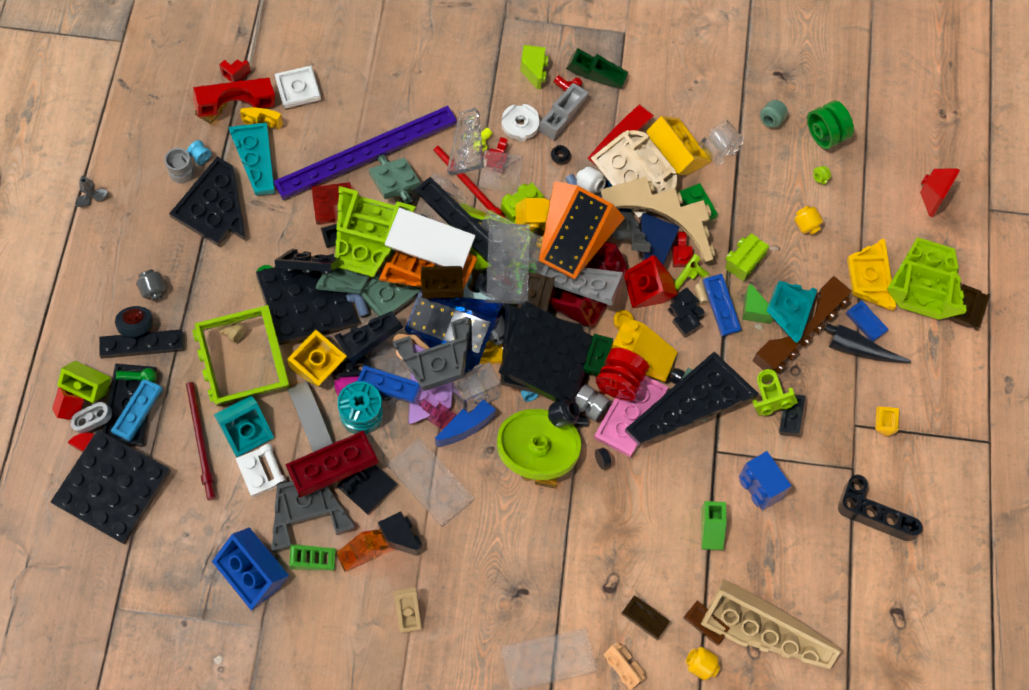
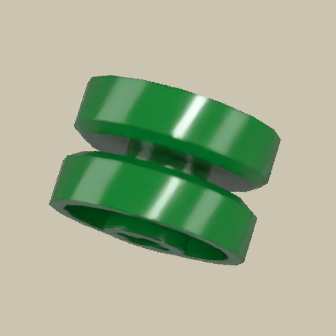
M833 100L809 112L807 115L809 132L817 145L827 150L839 142L841 143L851 138L854 134V124L851 115L839 101Z

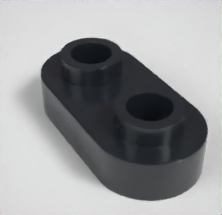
M363 356L355 363H352L347 357L330 375L336 380L339 377L359 376L362 370H357V367H363L364 365L370 367V362ZM339 368L343 369L341 373L336 372V370Z

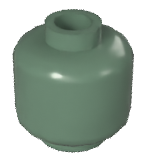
M779 100L769 101L760 112L761 121L770 128L779 127L788 116L786 105Z

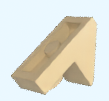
M416 587L394 591L400 633L421 630Z

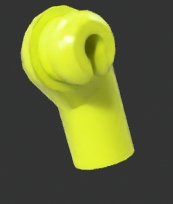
M485 128L474 138V148L480 154L485 153L488 149L486 140L492 136L489 128Z

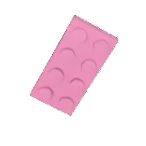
M648 376L640 383L641 387L637 391L635 400L623 401L615 398L593 438L630 458L638 444L625 432V429L665 395L668 390L667 386Z

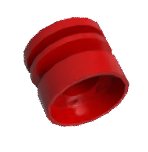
M613 348L605 360V366L601 368L600 374L596 378V384L602 391L614 398L623 401H633L637 396V391L640 390V383L644 381L650 366L643 357L635 352L624 348Z

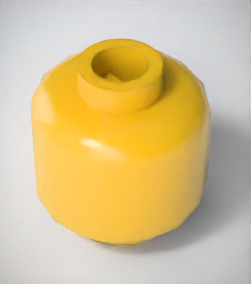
M807 205L795 213L794 222L801 233L806 234L809 232L812 235L821 229L820 225L824 220L816 207Z
M704 647L692 649L686 658L685 663L687 664L688 671L702 680H708L711 676L715 677L720 670L718 656Z

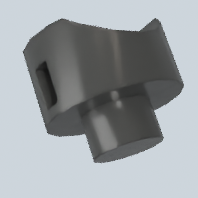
M500 315L498 321L489 325L484 338L485 342L493 341L495 346L503 343L505 320L502 315Z

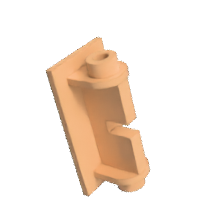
M619 642L615 645L613 644L603 654L609 665L615 669L622 682L630 690L646 679L644 676L645 672L636 661L631 664L627 662L632 656L623 644L620 645Z

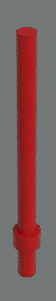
M439 145L436 146L433 151L488 209L490 215L510 223L504 216V212L499 207L494 206Z

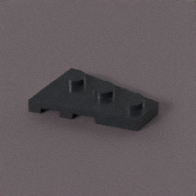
M293 248L275 259V268H283L284 271L298 269L305 273L320 271L322 274H329L340 266L339 258L322 254L311 256V252L304 251L303 253H298V250Z
M390 311L369 320L368 324L363 327L355 326L350 328L351 332L344 335L339 333L334 335L350 361L355 363L402 329L403 326L394 313Z

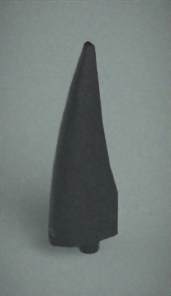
M827 323L824 331L832 333L829 348L877 361L911 362V360L882 348L855 330L840 324L834 326Z

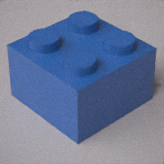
M768 451L747 462L739 475L742 487L748 489L752 495L753 503L760 507L762 511L782 500L791 488V484Z

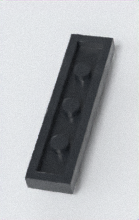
M182 329L147 332L137 337L123 335L99 337V356L101 359L184 351V332Z

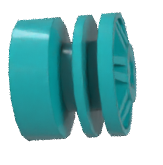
M353 382L341 390L337 406L342 425L354 434L364 431L366 435L377 429L383 419L382 398L379 391L367 382Z

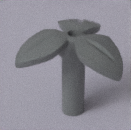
M81 176L79 187L80 191L85 193V195L79 196L75 201V205L77 207L89 206L91 198L97 202L102 201L107 197L108 191L101 188L93 191L94 184L85 176Z

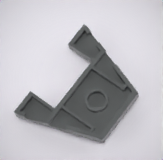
M619 211L625 219L610 237H615L618 240L631 239L632 251L650 252L651 244L646 242V236L643 232H640L639 224L632 213Z
M468 316L451 322L454 335L453 341L415 353L413 340L410 336L393 341L394 347L423 391L464 378L471 320Z
M292 481L279 484L276 490L271 549L274 553L291 547L287 526L331 515L335 533L339 535L355 530L354 524L345 514V511L327 486L300 498Z

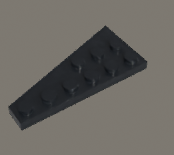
M714 351L625 429V432L641 446L758 397L759 393Z

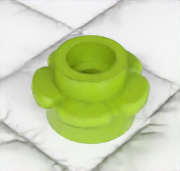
M819 166L813 170V178L818 183L826 184L827 180L831 178V171L826 166Z

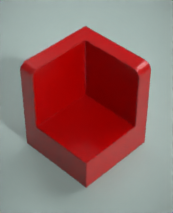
M237 59L232 64L223 60L219 64L222 76L230 82L241 81L251 72L250 64L247 60L241 62Z
M59 387L52 410L57 418L71 420L75 413L81 411L84 399Z

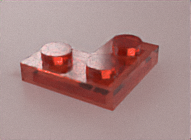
M350 182L311 187L316 225L336 222L334 205L339 203V186L351 189Z

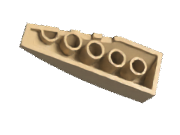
M722 579L701 622L702 626L720 635L724 634L725 638L741 646L760 648V651L779 653L782 657L798 658L802 662L831 669L841 652L839 648L797 619ZM712 614L730 627L727 633L724 632L726 628L713 619Z

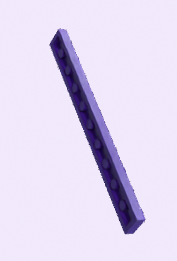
M445 106L273 181L280 197L284 200L376 160L380 155L382 157V155L392 153L456 125L457 120L449 106Z

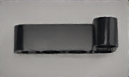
M853 475L845 484L838 504V511L842 516L908 542L914 540L921 533L923 526L919 519L865 498L868 482L864 476ZM852 483L857 484L860 490L854 489ZM845 502H850L854 509L848 508ZM866 510L872 511L874 517L868 516ZM886 518L892 519L894 525H890Z

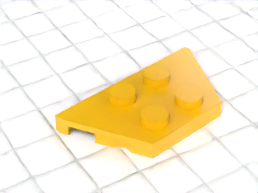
M881 239L878 243L867 246L862 251L848 256L847 264L853 296L894 311L896 303L887 290L892 279L885 239Z

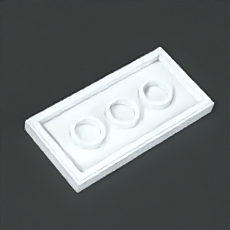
M399 208L385 246L438 266H462L463 270L475 235Z

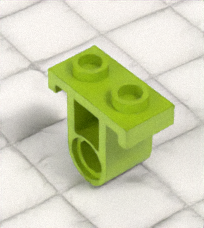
M766 369L758 374L757 383L763 398L761 402L753 400L758 416L770 415L774 411L788 409L798 404L793 388H789V392L784 394L778 376L773 370ZM773 381L771 384L765 385L767 382Z

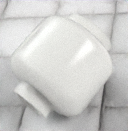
M589 166L580 170L576 176L577 185L593 194L600 193L606 184L604 174Z

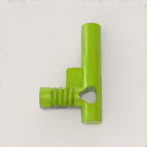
M693 255L675 280L674 285L677 291L687 277L694 279L697 274L701 277L709 276V273L697 264L701 259L698 255Z

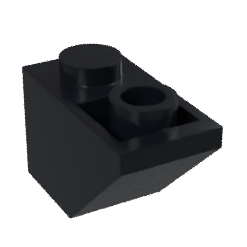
M400 511L378 522V528L388 547L415 556L421 554V540L417 534L413 535L410 529L413 526L408 516L404 517Z

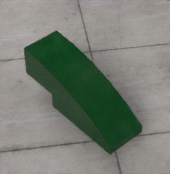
M579 48L574 51L566 67L567 70L583 78L616 88L623 87L629 73L602 56L596 54L593 57Z

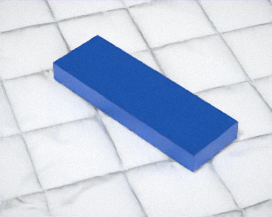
M722 273L703 279L702 282L721 337L741 331Z
M365 365L357 382L372 384L381 394L415 404L421 390V386L416 381Z

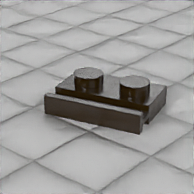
M526 271L517 308L521 309L522 304L528 301L547 311L555 278Z
M962 284L960 288L964 294L963 304L966 305L967 311L964 314L950 317V321L966 327H973L977 331L980 328L990 294L981 293L982 291Z

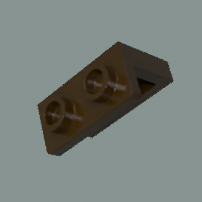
M462 266L421 267L422 299L463 297Z

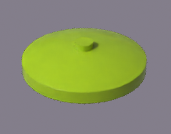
M527 409L514 413L502 423L497 436V451L503 463L516 474L529 479L549 480L568 473L575 466L581 451V439L574 425L565 428L555 427L548 419V410Z

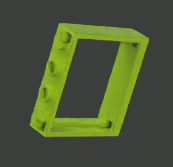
M268 305L194 323L193 337L195 342L199 341L201 348L197 350L200 362L204 361L206 368L202 370L205 382L209 381L211 389L207 390L210 402L214 401L215 405L218 406L245 399L251 395L253 397L289 387ZM262 316L279 382L221 397L204 331Z

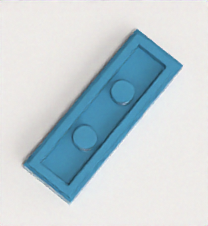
M143 379L113 426L111 433L131 442L163 388Z

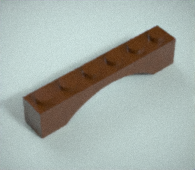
M833 276L820 289L817 295L814 317L805 326L801 339L797 343L790 336L769 340L755 354L753 362L762 370L770 369L779 374L785 368V362L788 359L792 361L800 352L798 349L801 346L806 347L812 340L811 336L814 333L819 334L825 327L824 323L826 320L831 321L838 313L836 310L839 307L843 309L850 302L851 299L848 297L852 290Z

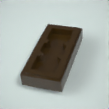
M635 595L621 613L656 640L670 623L668 619Z

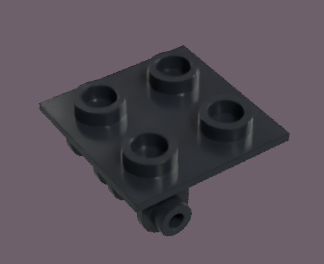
M374 465L346 477L337 488L368 515L397 484L380 468Z

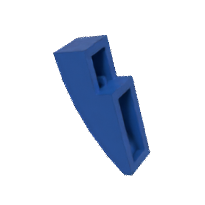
M484 399L470 413L462 409L435 437V445L437 447L450 445L475 434L495 417L496 409Z

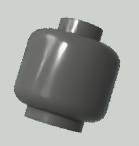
M151 269L138 275L139 279L136 285L143 298H151L152 301L163 297L162 293L166 291L167 286L160 272H154Z

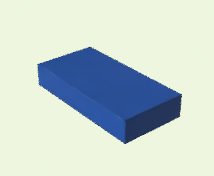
M862 300L846 312V315L872 342H875L889 330Z

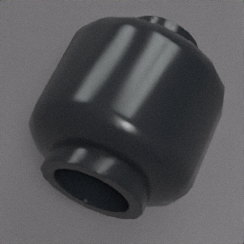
M568 398L552 403L548 409V419L557 428L573 425L577 422L580 414L578 405Z

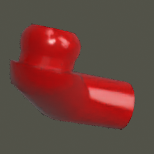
M560 75L553 81L563 91H566L573 83L579 87L582 85L580 78L567 82Z

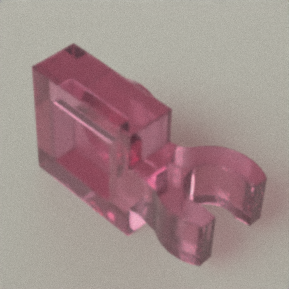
M423 399L419 404L424 411L430 414L428 420L441 430L457 415L442 403L435 407Z

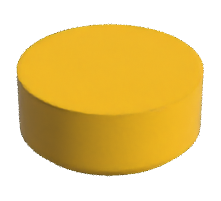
M620 310L615 313L613 325L616 329H620L625 316L634 320L633 315L629 311Z

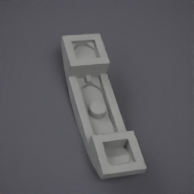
M307 381L287 388L312 452L333 444Z

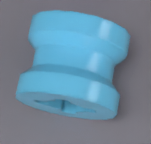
M201 140L194 141L187 149L189 156L193 157L194 162L198 165L206 163L212 155V151L209 148H205V144Z

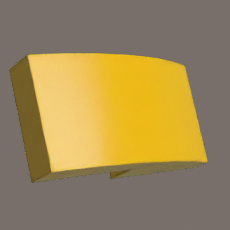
M241 108L240 110L242 122L246 125L267 122L268 127H275L279 130L283 125L282 114L263 108Z

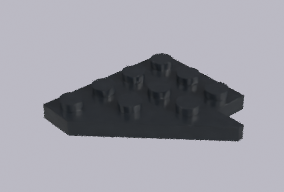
M218 156L169 213L172 219L217 246L222 243L230 232L243 240L246 238L233 165Z

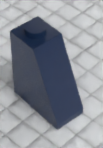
M642 213L639 230L645 234V240L650 242L651 246L650 252H641V261L654 255L664 266L677 237L679 226Z

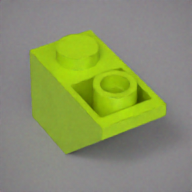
M523 45L520 71L536 89H541V82L546 80V71H543V67H547L549 55H545L546 47Z

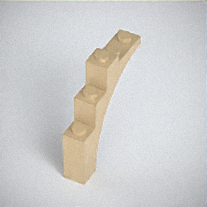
M646 176L601 190L602 198L612 203L617 209H642L668 218L692 239L699 250L704 264L712 262V256H715L713 245H709L707 237H709L708 228L702 224L709 221L711 211L709 205H705L704 200L681 207L680 204H683L680 192L676 193L674 188L652 195L651 192H654L652 181H648Z

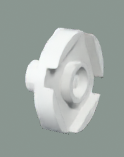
M522 104V106L511 105L502 115L501 127L510 138L516 139L519 142H525L533 137L539 129L538 112L527 104ZM516 120H524L523 125L517 124Z

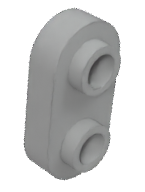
M103 402L95 403L75 413L71 419V427L78 433L89 432L107 423L112 416V409Z

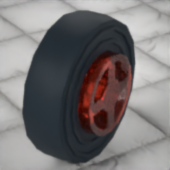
M131 306L121 310L116 315L115 325L118 332L123 336L137 337L144 335L152 328L153 317L147 308Z

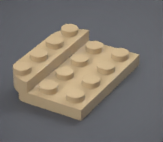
M627 130L591 157L592 161L612 186L646 176L648 181H652L654 192H651L652 195L674 188L676 190L678 179L674 167L671 166L644 132ZM630 208L638 219L641 218L642 213L649 212L647 210Z

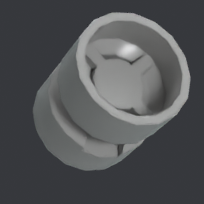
M182 148L169 150L165 155L164 162L170 179L181 184L190 181L194 176V168L189 153Z
M587 384L581 388L575 397V403L578 405L580 412L585 411L586 416L595 422L600 419L611 401L602 394L597 395L596 390Z

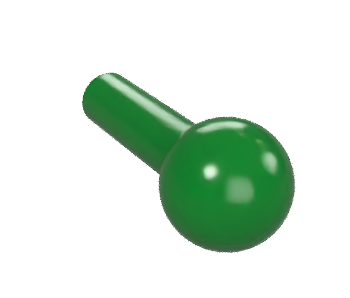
M146 368L141 372L116 371V379L141 380L142 382L145 379L154 383L157 378L156 372L151 368Z

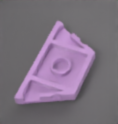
M413 344L415 353L425 350L417 344ZM411 373L410 380L417 382V380ZM452 382L423 391L421 388L415 404L409 403L408 424H413L451 408Z

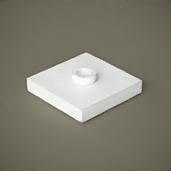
M312 66L274 74L284 109L321 100Z

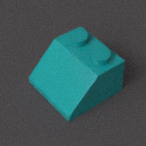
M252 395L214 414L236 458L274 438Z

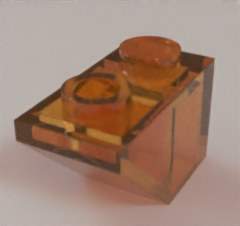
M378 529L361 532L337 551L336 554L344 572H347L376 559L389 547L381 530Z

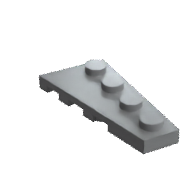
M547 265L544 266L541 275L555 278L554 287L611 306L623 280V272L584 268L575 279Z

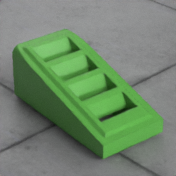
M291 545L290 569L334 571L336 549ZM297 553H301V562H297ZM306 553H310V563L306 562ZM315 554H319V564L315 563ZM324 554H328V564H324Z

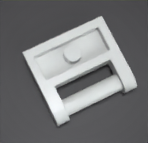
M266 444L260 449L236 458L252 498L277 488L279 484L287 482L274 457L272 444ZM265 456L274 477L271 481H268L259 460L261 457Z

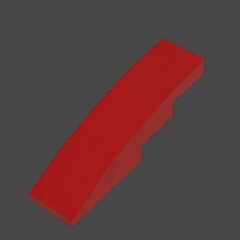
M639 104L602 140L587 159L596 166L591 157L627 130L642 132L654 115Z

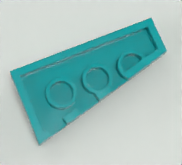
M267 122L228 127L255 196L275 193Z

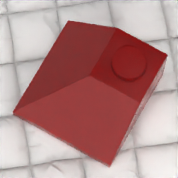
M933 169L930 175L926 174L921 184L924 186L920 194L930 217L934 216L959 174L960 169Z
M654 255L625 272L624 279L631 305L634 309L662 304L677 296L672 276Z

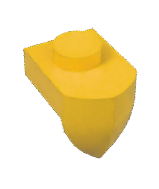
M876 407V431L883 436L897 433L899 431V408Z

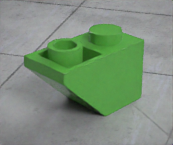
M704 501L701 507V550L723 551L726 531V502Z

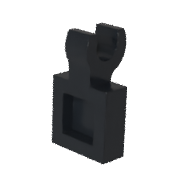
M687 287L671 299L672 303L677 301L684 312L690 309L699 321L704 318L703 314L705 311L702 307L698 306L700 300Z
M677 301L669 305V313L676 317L672 322L683 337H686L701 326V323L690 309L684 312Z

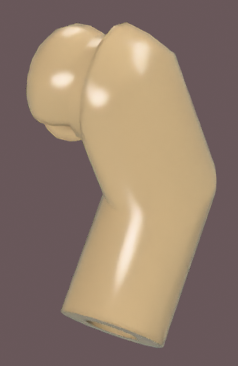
M708 275L702 277L695 286V292L700 300V305H705L709 302L702 282L703 279L711 277Z

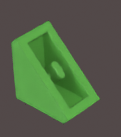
M750 284L744 296L742 320L771 324L774 318L766 311L768 302Z

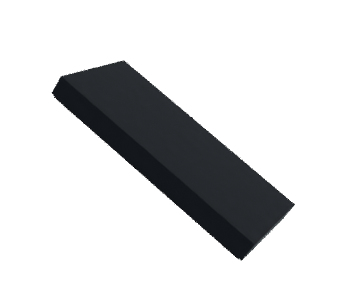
M115 363L107 405L112 409V416L107 423L103 424L102 432L127 446L144 447L150 411L131 442L111 433L113 426L141 383V380L116 379V371L141 372L146 368H151L157 374V367Z

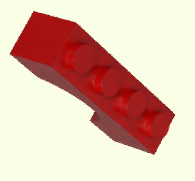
M270 77L193 87V101L198 118L218 115L220 107L229 101H244L253 108L263 109L272 108L275 103V93Z

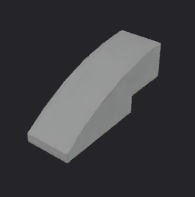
M573 83L552 105L551 111L541 120L538 131L554 141L574 117L589 92Z

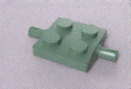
M380 155L378 161L381 165L370 168L369 175L384 199L401 196L404 203H410L412 198L408 193L420 185L416 174L405 157L388 162L385 155H382V157Z

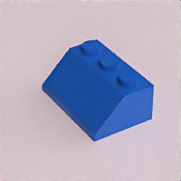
M250 527L233 533L212 560V563L250 610L255 609L279 590L289 577L288 573Z

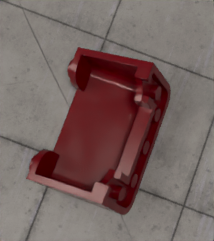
M605 242L584 268L623 272L624 277L626 262L616 244ZM553 287L548 308L584 326L593 328L598 323L608 304Z

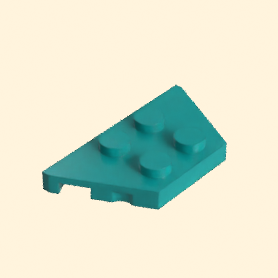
M779 281L775 285L766 311L797 343L802 337L817 289L804 290L801 285Z

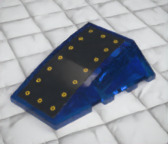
M419 292L405 331L416 335L429 348L453 341L454 335L451 322L468 316L471 320V328L464 372L474 379L503 302L465 297L422 299V292Z

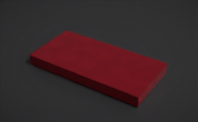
M361 431L285 464L301 498L374 466L379 461L364 431Z

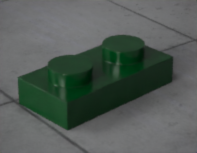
M593 334L592 343L583 367L585 373L596 376L600 374V370L605 366V360L611 350L613 338Z

